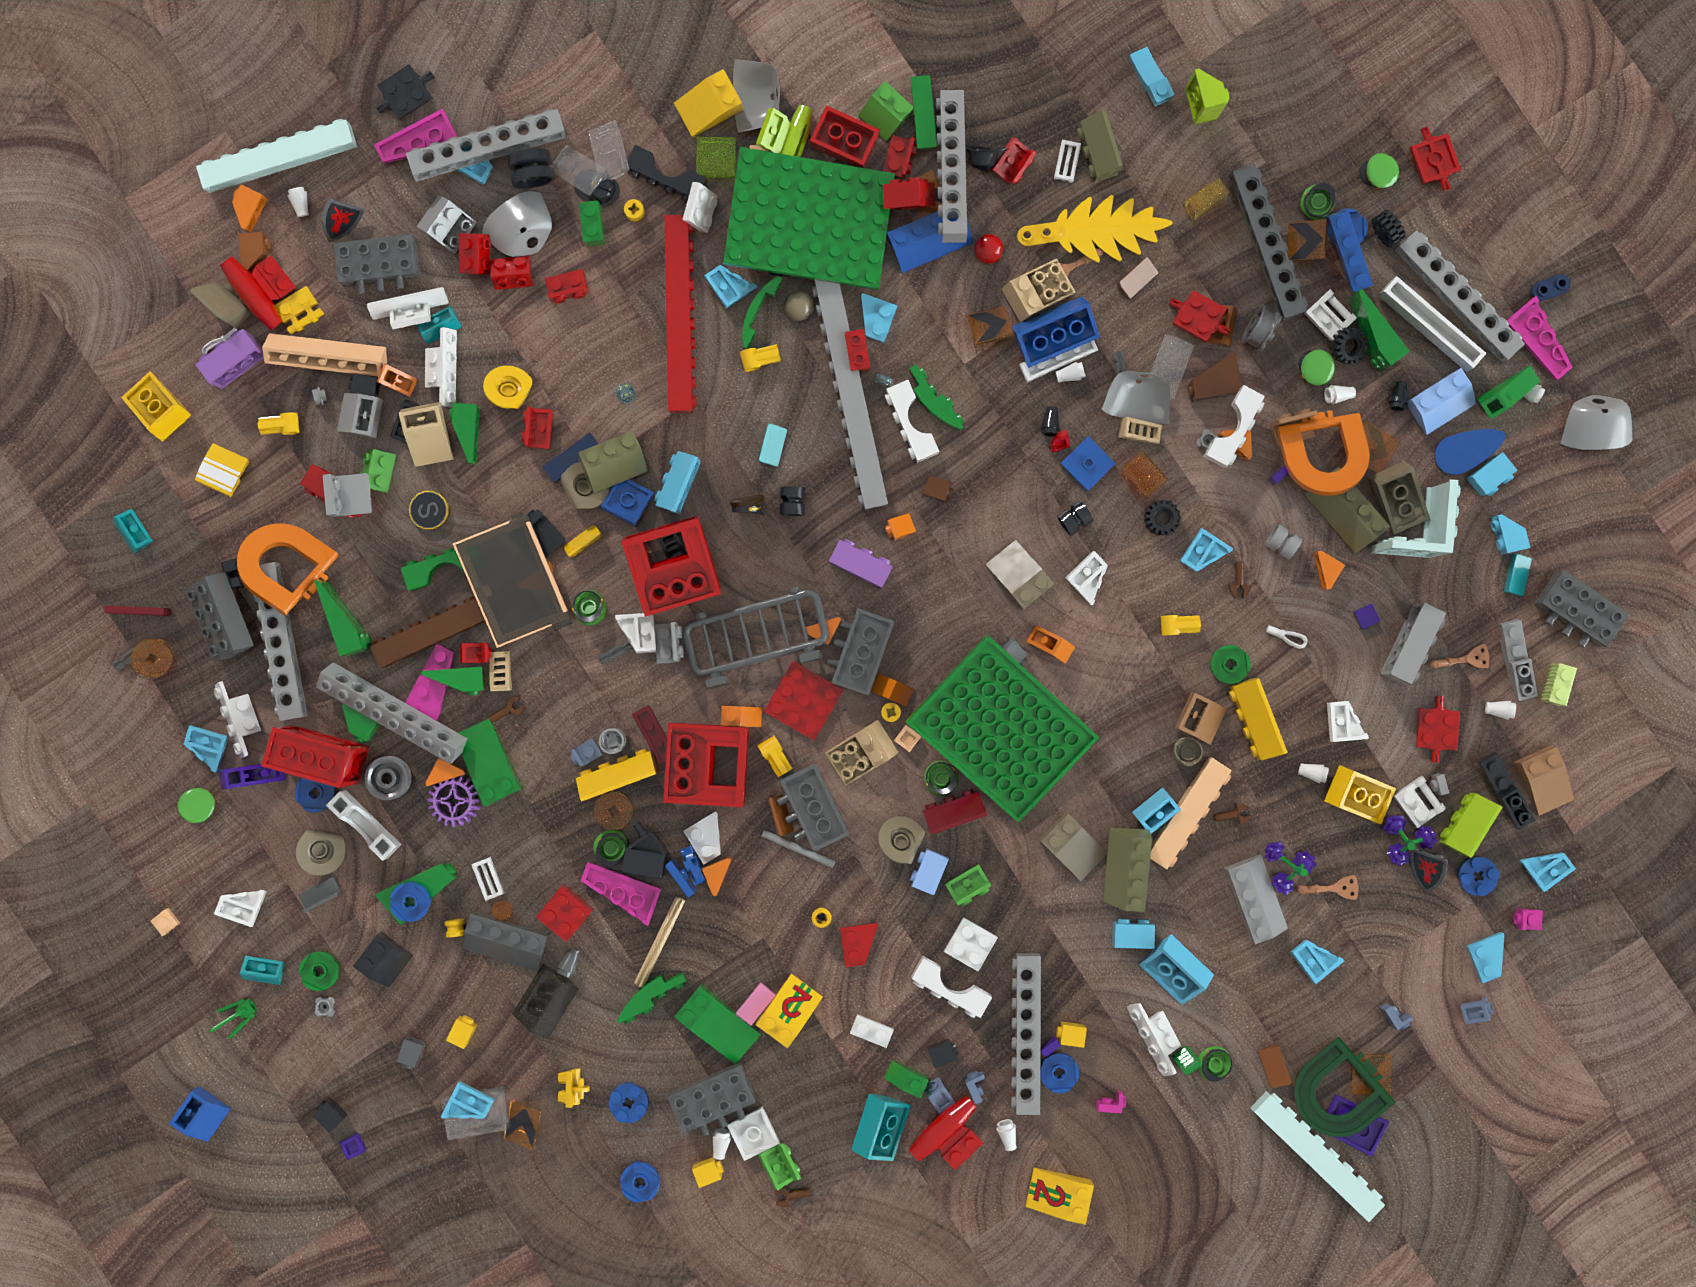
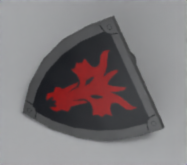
M328 198L322 213V228L329 242L335 241L352 231L360 221L365 209Z
M1418 849L1411 850V867L1419 885L1426 893L1436 889L1446 876L1448 860L1444 859L1441 853L1432 855Z

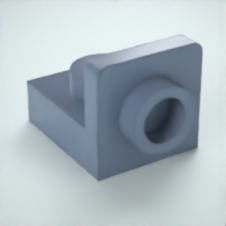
M594 738L571 750L573 762L576 766L580 765V767H584L604 755Z
M1482 997V1000L1461 1003L1460 1005L1465 1024L1490 1021L1492 1014H1494L1493 1005L1491 1002H1488L1487 997Z
M1387 1003L1379 1007L1390 1025L1397 1030L1407 1028L1410 1022L1414 1020L1407 1013L1401 1016L1395 1006Z
M973 1071L964 1080L975 1104L982 1102L981 1095L984 1093L980 1084L975 1085V1083L985 1079L982 1071Z
M939 1077L927 1084L924 1091L939 1114L955 1103Z

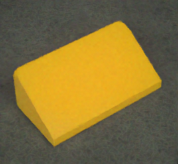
M594 524L567 543L564 549L569 557L574 558L603 537V534Z

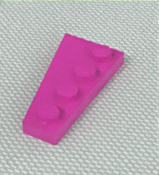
M442 108L374 144V147L382 162L386 164L407 159L406 153L414 148H425L431 143H442L448 141L451 137L458 136Z
M1535 296L1508 318L1507 321L1509 327L1522 336V341L1525 343L1524 346L1554 381H1557L1573 367L1562 345H1559L1555 337L1556 333L1553 328L1551 329L1546 319L1547 316L1542 311L1538 303L1539 300Z
M436 644L422 671L452 669L455 652L440 644ZM420 675L405 703L438 721L447 688L443 684Z
M587 862L581 878V882L626 910L633 917L635 916L645 925H649L662 888L591 862Z

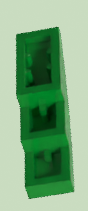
M930 75L911 77L917 151L937 149Z

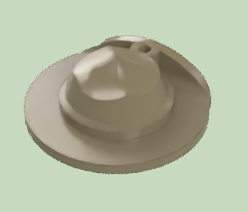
M580 462L571 465L561 475L564 491L571 504L577 509H594L600 506L609 494L610 488L595 494L593 493Z
M904 816L893 817L887 820L880 828L878 844L882 853L891 861L911 864L923 840L925 831L911 818Z
M306 830L299 838L295 848V857L299 866L307 873L317 876L333 872L341 865L345 857L344 838L339 834L326 831Z

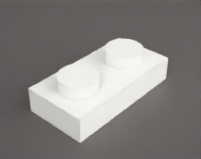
M857 1014L850 1034L887 1048L894 1028Z

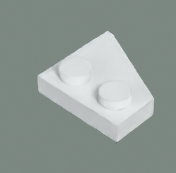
M1092 551L1065 579L1090 605H1093L1097 590L1102 583V576L1105 574L1108 565L1095 551Z
M644 613L615 615L618 625L636 654L656 652L653 615L646 617Z
M1349 701L1327 703L1330 742L1369 739L1368 734L1364 733L1359 724L1361 723L1360 720L1353 713V708Z
M716 811L684 830L685 835L703 864L721 854L718 813Z
M259 890L221 895L214 915L253 927L267 891Z

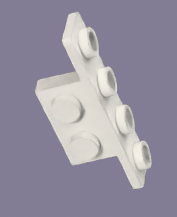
M440 287L367 304V308L373 320L390 316L392 329L431 321L430 308L445 305L449 302L444 288Z
M444 327L440 328V347L425 349V388H440L439 402H441V406L453 408V403H456L457 331Z
M223 681L218 682L214 688L215 697L217 700L220 699L222 705L220 707L223 718L227 719L228 734L230 737L233 736L235 742L233 744L234 751L240 758L248 756L243 737L261 731L248 694L229 699Z
M1141 1003L1127 1006L1130 1017L1134 1020L1140 1036L1144 1039L1149 1053L1157 1064L1159 1072L1162 1076L1175 1075L1177 1072L1168 1055L1178 1049L1181 1044L1164 1012L1159 1011L1148 1018Z

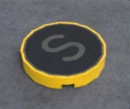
M423 491L412 499L409 506V515L418 527L425 530H434L441 527L448 518L449 506L446 499L439 493Z

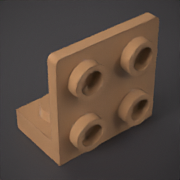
M1309 408L1298 411L1294 416L1289 413L1276 418L1275 422L1270 425L1275 446L1280 447L1277 426L1299 423L1303 419L1309 420V418L1317 415V410L1311 412ZM1314 430L1301 432L1303 441L1315 438Z

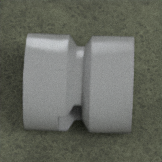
M1278 524L1267 538L1265 546L1273 551L1278 550L1279 555L1289 560L1302 543V538L1294 533L1288 534V529Z
M618 728L607 729L599 737L600 748L608 754L622 751L627 744L626 734Z

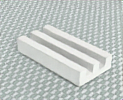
M1062 140L1054 179L1073 183L1081 143ZM1065 145H1068L1063 175H1060L1059 171ZM1072 147H1076L1071 175L1066 176Z
M491 857L471 864L485 901L505 893ZM485 863H488L489 869L493 876L498 892L495 891L494 885L492 883ZM479 865H481L483 873L485 875L488 886L492 893L491 895H489L487 892L486 886L484 884V881L478 868Z

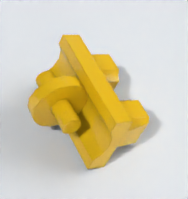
M574 1068L558 1074V1082L566 1084V1090H561L558 1093V1102L566 1104L565 1107L567 1108L579 1105L580 1099H584V1092L590 1091V1086L584 1085V1078H580V1068Z

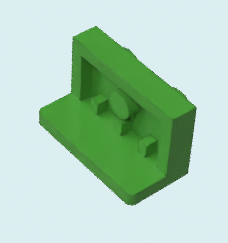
M368 449L364 453V468L360 474L367 473L369 475L370 489L388 493L396 457L395 454L375 449Z
M979 864L945 883L957 906L969 904L973 901L972 897L977 894L979 896L984 895L989 891L988 888L991 887Z
M784 1143L777 1144L758 1154L775 1190L781 1189L793 1180L798 1181L801 1179L799 1175L800 1169L790 1157L791 1151Z

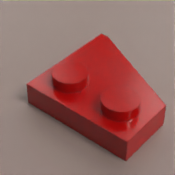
M877 922L840 927L845 967L865 965L878 927Z

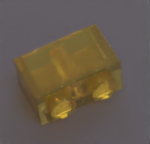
M1217 177L1188 198L1183 207L1195 221L1224 200L1230 192L1220 178Z

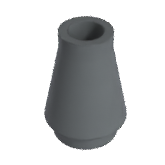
M569 948L557 966V973L572 978V975H575L580 952Z

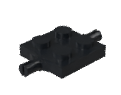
M408 64L377 85L385 101L375 106L379 114L390 108L400 120L433 99L427 91L426 83L435 78L434 75L429 71L420 77L415 73L411 65Z

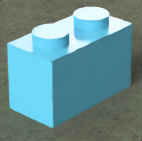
M1501 452L1493 456L1466 479L1480 497L1484 495L1491 496L1498 490V485L1502 482L1506 484L1514 478L1512 474L1517 469L1506 455Z
M1162 787L1132 813L1145 829L1149 830L1150 834H1152L1181 809Z
M1120 918L1118 922H1113L1112 945L1115 948L1154 949L1155 925L1150 923L1149 919H1138V922H1130V919Z

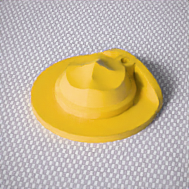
M500 366L487 374L483 389L487 399L494 405L507 409H519L531 389L532 379L520 368Z

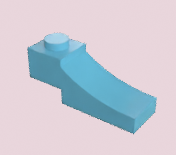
M1148 47L1129 55L1144 91H1147L1154 107L1171 100L1175 94L1167 77L1158 68Z

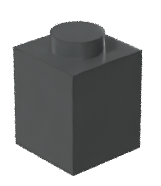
M407 1036L403 1041L396 1062L401 1063V1066L407 1069L416 1068L421 1061L427 1042Z

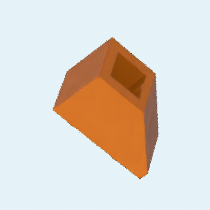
M909 513L887 520L885 530L888 537L893 538L894 541L916 533Z

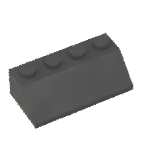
M474 911L470 914L466 926L463 949L538 971L550 933Z

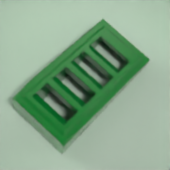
M1187 1045L1172 1054V1058L1185 1075H1189L1202 1066L1200 1060Z

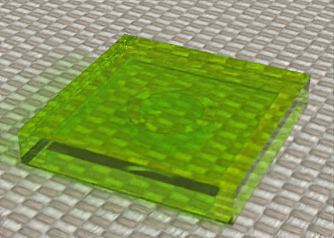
M697 137L696 173L704 177L735 178L736 137Z

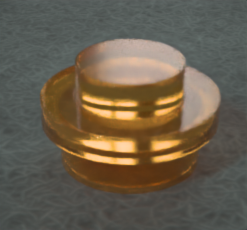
M498 901L493 905L492 914L496 919L506 920L511 916L512 907L507 901Z

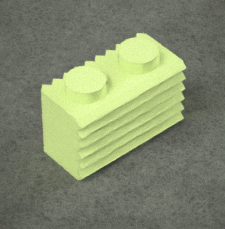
M1561 663L1551 664L1541 701L1557 706H1567L1577 668Z

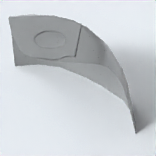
M734 59L733 87L743 105V111L735 115L738 133L762 128L768 109L775 108L779 111L780 86L777 70L774 66L767 63ZM776 88H778V98L776 97ZM772 93L774 94V100H771Z
M533 191L523 192L507 200L489 215L483 226L482 234H489L491 244L508 256L519 257L539 252L552 228L551 216L541 193ZM525 227L527 230L521 233L520 229ZM532 237L537 238V245L529 248L527 246L528 239Z
M1123 371L1114 378L1102 410L1105 413L1120 418L1130 417L1156 424H1169L1170 384L1164 378L1153 373ZM1140 375H1149L1152 376V378H1144ZM1136 380H1142V382L1138 384Z
M1591 395L1576 401L1569 412L1560 444L1582 450L1614 449L1629 445L1633 441L1632 418L1629 406L1623 400L1601 395ZM1602 399L1605 401V403L1596 404L1592 400ZM1608 409V412L1603 413L1601 410Z

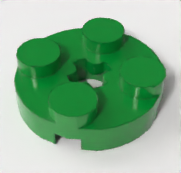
M1236 645L1220 647L1213 652L1210 660L1212 674L1216 680L1225 684L1241 682L1249 673L1251 667L1248 654ZM1228 659H1231L1232 662H1235V666L1232 667V670H1229V668L1225 666V663L1228 662Z
M315 951L302 960L299 966V975H301L302 983L313 991L328 989L339 978L340 962L331 953L326 951ZM322 966L324 974L316 975L315 967L319 968Z

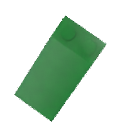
M1360 289L1349 298L1353 313L1357 317L1358 328L1367 335L1365 338L1369 340V342H1366L1369 345L1366 351L1371 359V365L1380 372L1385 370L1410 352L1363 289Z
M322 580L314 581L339 656L350 657L371 650L370 644L373 642L370 634L366 633V630L330 583Z
M486 719L459 732L460 735L467 738L462 756L484 807L524 789L490 719Z
M702 983L674 1016L690 1031L734 1064L741 1059L761 1035L759 1031L739 1017L731 1007Z

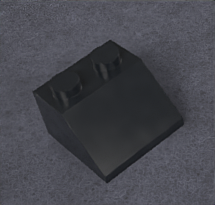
M381 932L375 936L353 967L367 978L390 987L413 955L385 933Z

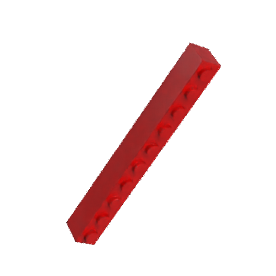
M664 215L669 413H693V408L697 407L696 396H693V388H696V376L692 375V369H696V358L692 357V349L696 347L695 337H692V330H695V318H691V310H695L694 298H691V291H694V279H691V271H694V260H690V252H694L693 240H690L693 226L683 220L684 215Z

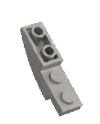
M1515 619L1500 623L1502 636L1500 645L1518 701L1537 697L1538 693L1532 660L1528 658L1522 621Z

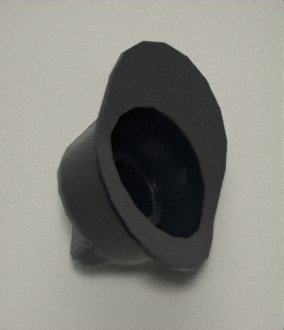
M965 146L969 150L971 166L981 170H988L993 167L999 150L1010 149Z
M583 171L578 174L574 182L575 192L586 201H599L601 206H609L615 203L619 197L620 188L617 181L611 176L598 171Z

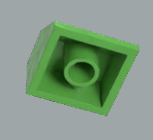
M884 81L871 95L858 117L866 124L880 129L879 136L888 142L892 135L913 115L914 107Z

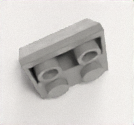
M438 195L417 225V228L455 254L459 249V233L469 234L477 222L451 201Z
M344 393L337 432L376 439L383 400L363 394Z

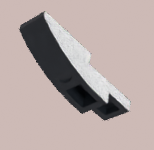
M1493 752L1478 761L1487 785L1514 826L1520 830L1535 821L1521 791L1514 785L1498 753Z

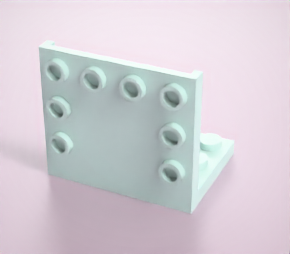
M1449 480V482L1426 488L1425 504L1430 519L1424 521L1423 539L1414 538V540L1407 541V537L1389 538V540L1378 541V544L1371 545V553L1423 558L1453 553L1454 538L1457 536L1455 519L1459 514L1457 498L1460 496L1461 490L1458 480Z

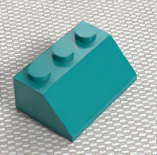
M869 1094L851 1150L866 1159L894 1161L911 1104L884 1095Z

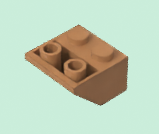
M1190 693L1175 729L1211 745L1227 709L1201 695Z

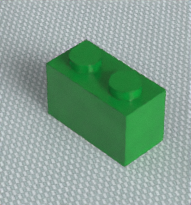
M599 201L579 203L582 237L585 246L605 245L602 210Z

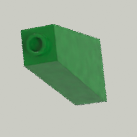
M443 862L377 893L375 897L396 921L402 925L406 922L396 918L390 908V897L397 886L411 881L419 883L428 890L432 900L458 877L457 871L452 864ZM407 897L406 900L408 902L406 903V905H412L414 907L415 899L413 897Z

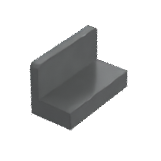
M335 876L299 894L305 907L302 910L303 914L344 894Z

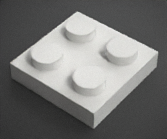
M693 182L683 220L700 232L708 233L709 227L712 224V216L717 205L718 196L701 183Z
M963 917L944 952L979 971L998 937Z
M763 1106L746 1114L745 1119L740 1121L736 1119L727 1125L744 1161L780 1144Z

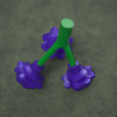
M1390 816L1386 820L1384 830L1387 834L1400 835L1405 841V846H1402L1400 843L1389 846L1390 851L1387 852V855L1390 857L1391 863H1396L1397 866L1409 863L1411 854L1407 849L1414 850L1417 843L1422 849L1426 847L1431 849L1433 844L1437 843L1435 838L1437 833L1432 831L1429 826H1420L1419 830L1414 833L1417 838L1412 841L1404 834V826L1407 823L1404 816Z
M1273 842L1266 846L1264 858L1267 859V862L1276 861L1277 859L1284 861L1293 868L1291 875H1283L1282 872H1279L1276 876L1272 877L1274 881L1272 885L1277 892H1283L1284 895H1287L1294 890L1292 879L1297 874L1303 877L1307 876L1317 864L1314 862L1315 857L1307 851H1304L1303 854L1302 852H1297L1296 857L1290 862L1282 853L1284 849L1282 842Z

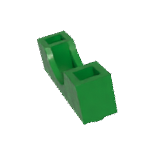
M475 545L467 548L475 570L486 568L480 546ZM450 548L442 551V555L436 556L432 554L424 557V561L417 563V560L405 563L406 567H402L401 571L407 590L415 591L430 586L434 572L445 564H455L465 572L456 550Z

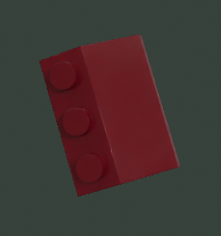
M973 789L962 792L963 796L955 798L953 795L944 798V802L938 805L936 802L925 805L926 809H923L922 812L930 834L933 835L988 816L979 792H974Z

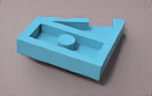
M721 265L704 275V279L726 309L757 289L756 284L745 281L741 276L731 273L729 269Z
M1499 932L1466 946L1481 983L1501 976L1504 933Z
M1304 940L1290 951L1313 984H1317L1344 962L1342 958L1329 953V951L1316 946L1308 940Z
M459 1081L441 1118L459 1117V1119L474 1117L475 1119H485L495 1099Z

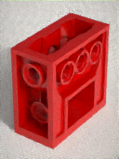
M699 515L623 537L621 540L645 617L721 594L722 589ZM681 532L687 553L652 563L646 542ZM700 577L702 583L695 584L692 578ZM679 582L683 585V589L677 590L673 584ZM661 588L664 594L657 595L654 590Z
M668 723L663 803L744 807L750 727ZM684 738L689 739L691 742L689 749L684 748L682 745ZM715 746L738 747L736 785L713 784ZM682 758L689 760L690 765L688 768L682 767ZM681 778L687 779V788L680 785Z
M296 725L272 727L261 766L342 788L360 784L370 746Z

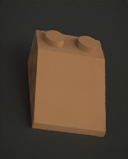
M1545 747L1513 762L1537 816L1574 800L1566 766L1557 747Z

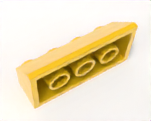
M1251 678L1230 686L1229 696L1231 701L1236 703L1238 708L1236 715L1239 721H1243L1245 727L1243 728V733L1246 739H1249L1251 742L1250 751L1252 756L1256 757L1257 760H1265L1288 753L1260 679Z
M645 748L635 752V757L628 758V755L616 759L618 762L616 764L610 765L607 762L599 765V770L594 772L591 769L580 772V777L576 778L580 800H587L659 773L660 771L653 752H647Z

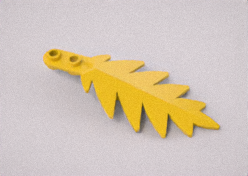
M1113 195L1106 198L1089 217L1092 198L1088 197L1076 207L1068 219L1067 209H1064L1056 222L1024 226L1018 231L1017 238L1019 243L1024 246L1059 242L1069 253H1072V244L1082 254L1099 263L1100 259L1094 247V242L1110 257L1121 262L1122 258L1114 239L1124 248L1140 255L1141 251L1135 236L1157 243L1158 240L1154 231L1172 225V221L1153 217V207L1146 208L1132 217L1133 198L1122 204L1111 216ZM1049 230L1050 235L1045 236L1043 231ZM1025 233H1030L1031 237L1024 238L1023 235Z

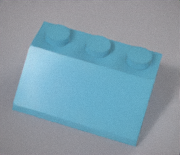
M680 451L676 455H672L669 462L671 469L669 473L666 472L662 479L664 486L661 491L658 490L654 499L657 502V507L679 516L701 463L698 457Z
M1172 934L1160 941L1139 964L1181 1005L1206 990L1214 976Z

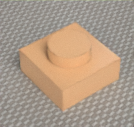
M905 725L894 741L910 752L921 736Z
M166 908L151 920V923L162 936H165L180 924L169 908Z

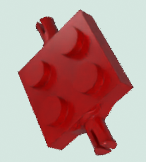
M1428 126L1423 127L1420 130L1424 140L1409 148L1422 185L1432 181H1440L1442 190H1449L1451 187L1447 177L1461 170L1448 133L1432 137Z
M1194 290L1183 303L1174 298L1169 303L1170 306L1178 309V315L1174 319L1173 325L1205 343L1208 342L1211 335L1216 333V331L1226 337L1231 329L1221 324L1227 308Z
M1436 696L1435 707L1430 709L1419 708L1416 747L1432 750L1431 762L1440 763V751L1457 750L1460 711H1450L1443 708L1444 696Z

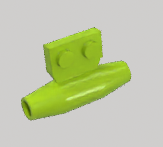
M799 105L789 122L786 115L775 108H769L756 145L768 152L801 157L809 136L813 110L805 105Z

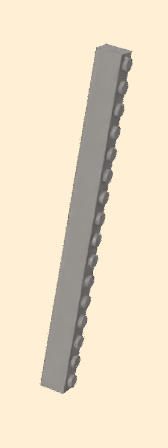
M814 280L815 286H812L814 298L818 297L819 305H816L818 317L822 316L823 324H820L822 336L826 335L827 343H824L826 354H830L832 362H828L831 374H835L836 381H833L835 393L839 392L840 400H837L839 412L843 411L844 415L841 423L843 431L847 430L849 437L845 438L847 450L851 449L853 455L849 459L851 468L856 469L857 476H854L856 488L860 487L861 495H858L860 507L864 506L865 511L888 506L859 370H850L845 332H849L850 329L840 284Z

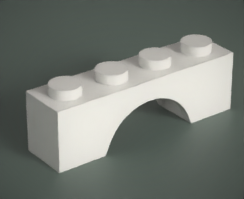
M909 380L887 388V394L884 395L888 406H893L895 411L892 413L896 424L900 423L903 429L900 431L903 441H908L910 448L908 452L911 459H916L918 463L939 454V449L932 433H921L914 429L909 422L908 409L916 399Z
M1243 385L1231 404L1238 417L1236 430L1229 437L1214 438L1203 457L1223 468L1227 467L1228 464L1232 465L1237 457L1234 454L1238 447L1241 448L1246 440L1244 434L1247 430H1251L1255 423L1253 418L1256 412L1260 413L1265 404L1262 402L1265 396Z
M347 790L339 791L326 805L339 819L355 828L366 840L368 847L382 861L388 859L402 845Z
M922 956L911 975L914 980L913 983L922 989L924 986L931 990L930 993L938 998H941V996L948 999L947 1003L955 1008L960 1006L966 1009L965 1013L973 1018L975 1016L981 1018L992 999L991 994L976 985L963 991L949 989L941 981L940 965Z

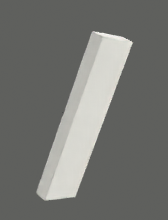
M1093 340L1030 368L1027 367L1025 362L1019 364V367L1028 383L1097 352L1098 348Z

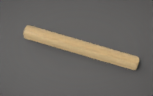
M675 897L634 982L637 986L643 987L646 984L685 903L683 898Z

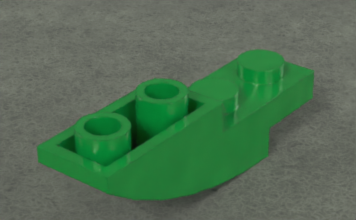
M917 365L909 368V373L917 384L913 392L921 405L946 426L956 431L963 430L962 424H964V421L959 413L955 414L952 407H954L951 399L945 397L944 394L936 398L937 391L932 384L928 385L925 380L927 375L922 367L918 368Z
M684 971L668 980L665 979L662 973L645 984L624 1007L617 1019L618 1024L622 1022L628 1024L635 1020L634 1016L640 1013L645 1015L653 1011L652 1007L656 1004L654 997L656 999L662 998L667 995L666 991L673 988L675 991L683 987V982L687 980Z

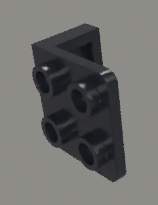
M538 509L536 511L531 510L528 513V517L543 553L547 558L565 542V538L542 511ZM522 527L512 530L508 536L537 564Z

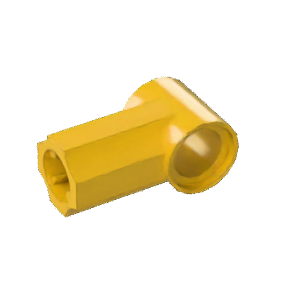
M777 344L759 349L749 348L740 351L745 372L760 369L761 366L781 361Z
M282 413L280 416L259 418L258 429L260 435L299 434L298 413Z
M1199 615L1161 616L1162 636L1200 632L1201 620Z
M775 735L757 745L778 777L793 769L782 752L783 749Z

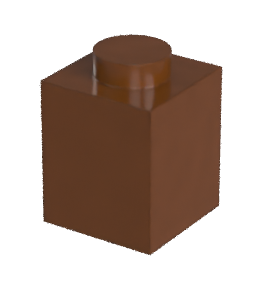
M929 475L922 495L944 503L946 499L950 500L953 488L950 487L951 482Z

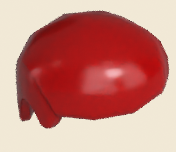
M985 234L979 237L974 246L976 258L984 264H993L998 261L1004 250L1001 239L994 234Z

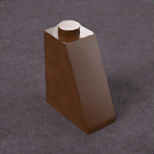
M1236 353L1230 354L1189 382L1187 393L1192 398V402L1237 395L1241 388Z

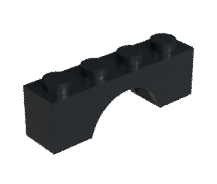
M634 145L625 165L630 176L637 179L642 177L646 179V183L654 187L659 185L664 188L665 192L671 195L676 193L682 196L681 199L686 202L688 201L693 182L701 183L703 186L707 184L706 177L689 169L676 177H668L661 174L655 168L653 153L637 145Z

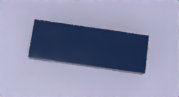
M589 432L544 465L543 468L552 481L556 483L561 479V475L567 468L575 463H579L578 452L598 445V442Z

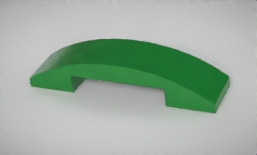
M779 276L772 279L759 291L748 309L742 333L744 350L749 349L756 335V331L751 326L766 296L774 299L782 283V278Z

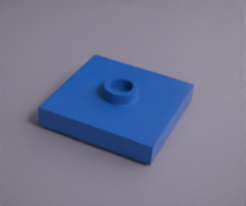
M1089 436L1060 463L1086 491H1089L1116 464Z
M629 479L612 487L601 509L636 527L652 500L654 492Z
M675 858L670 860L665 867L689 898L696 892L697 888L690 880L691 877L686 869H682Z

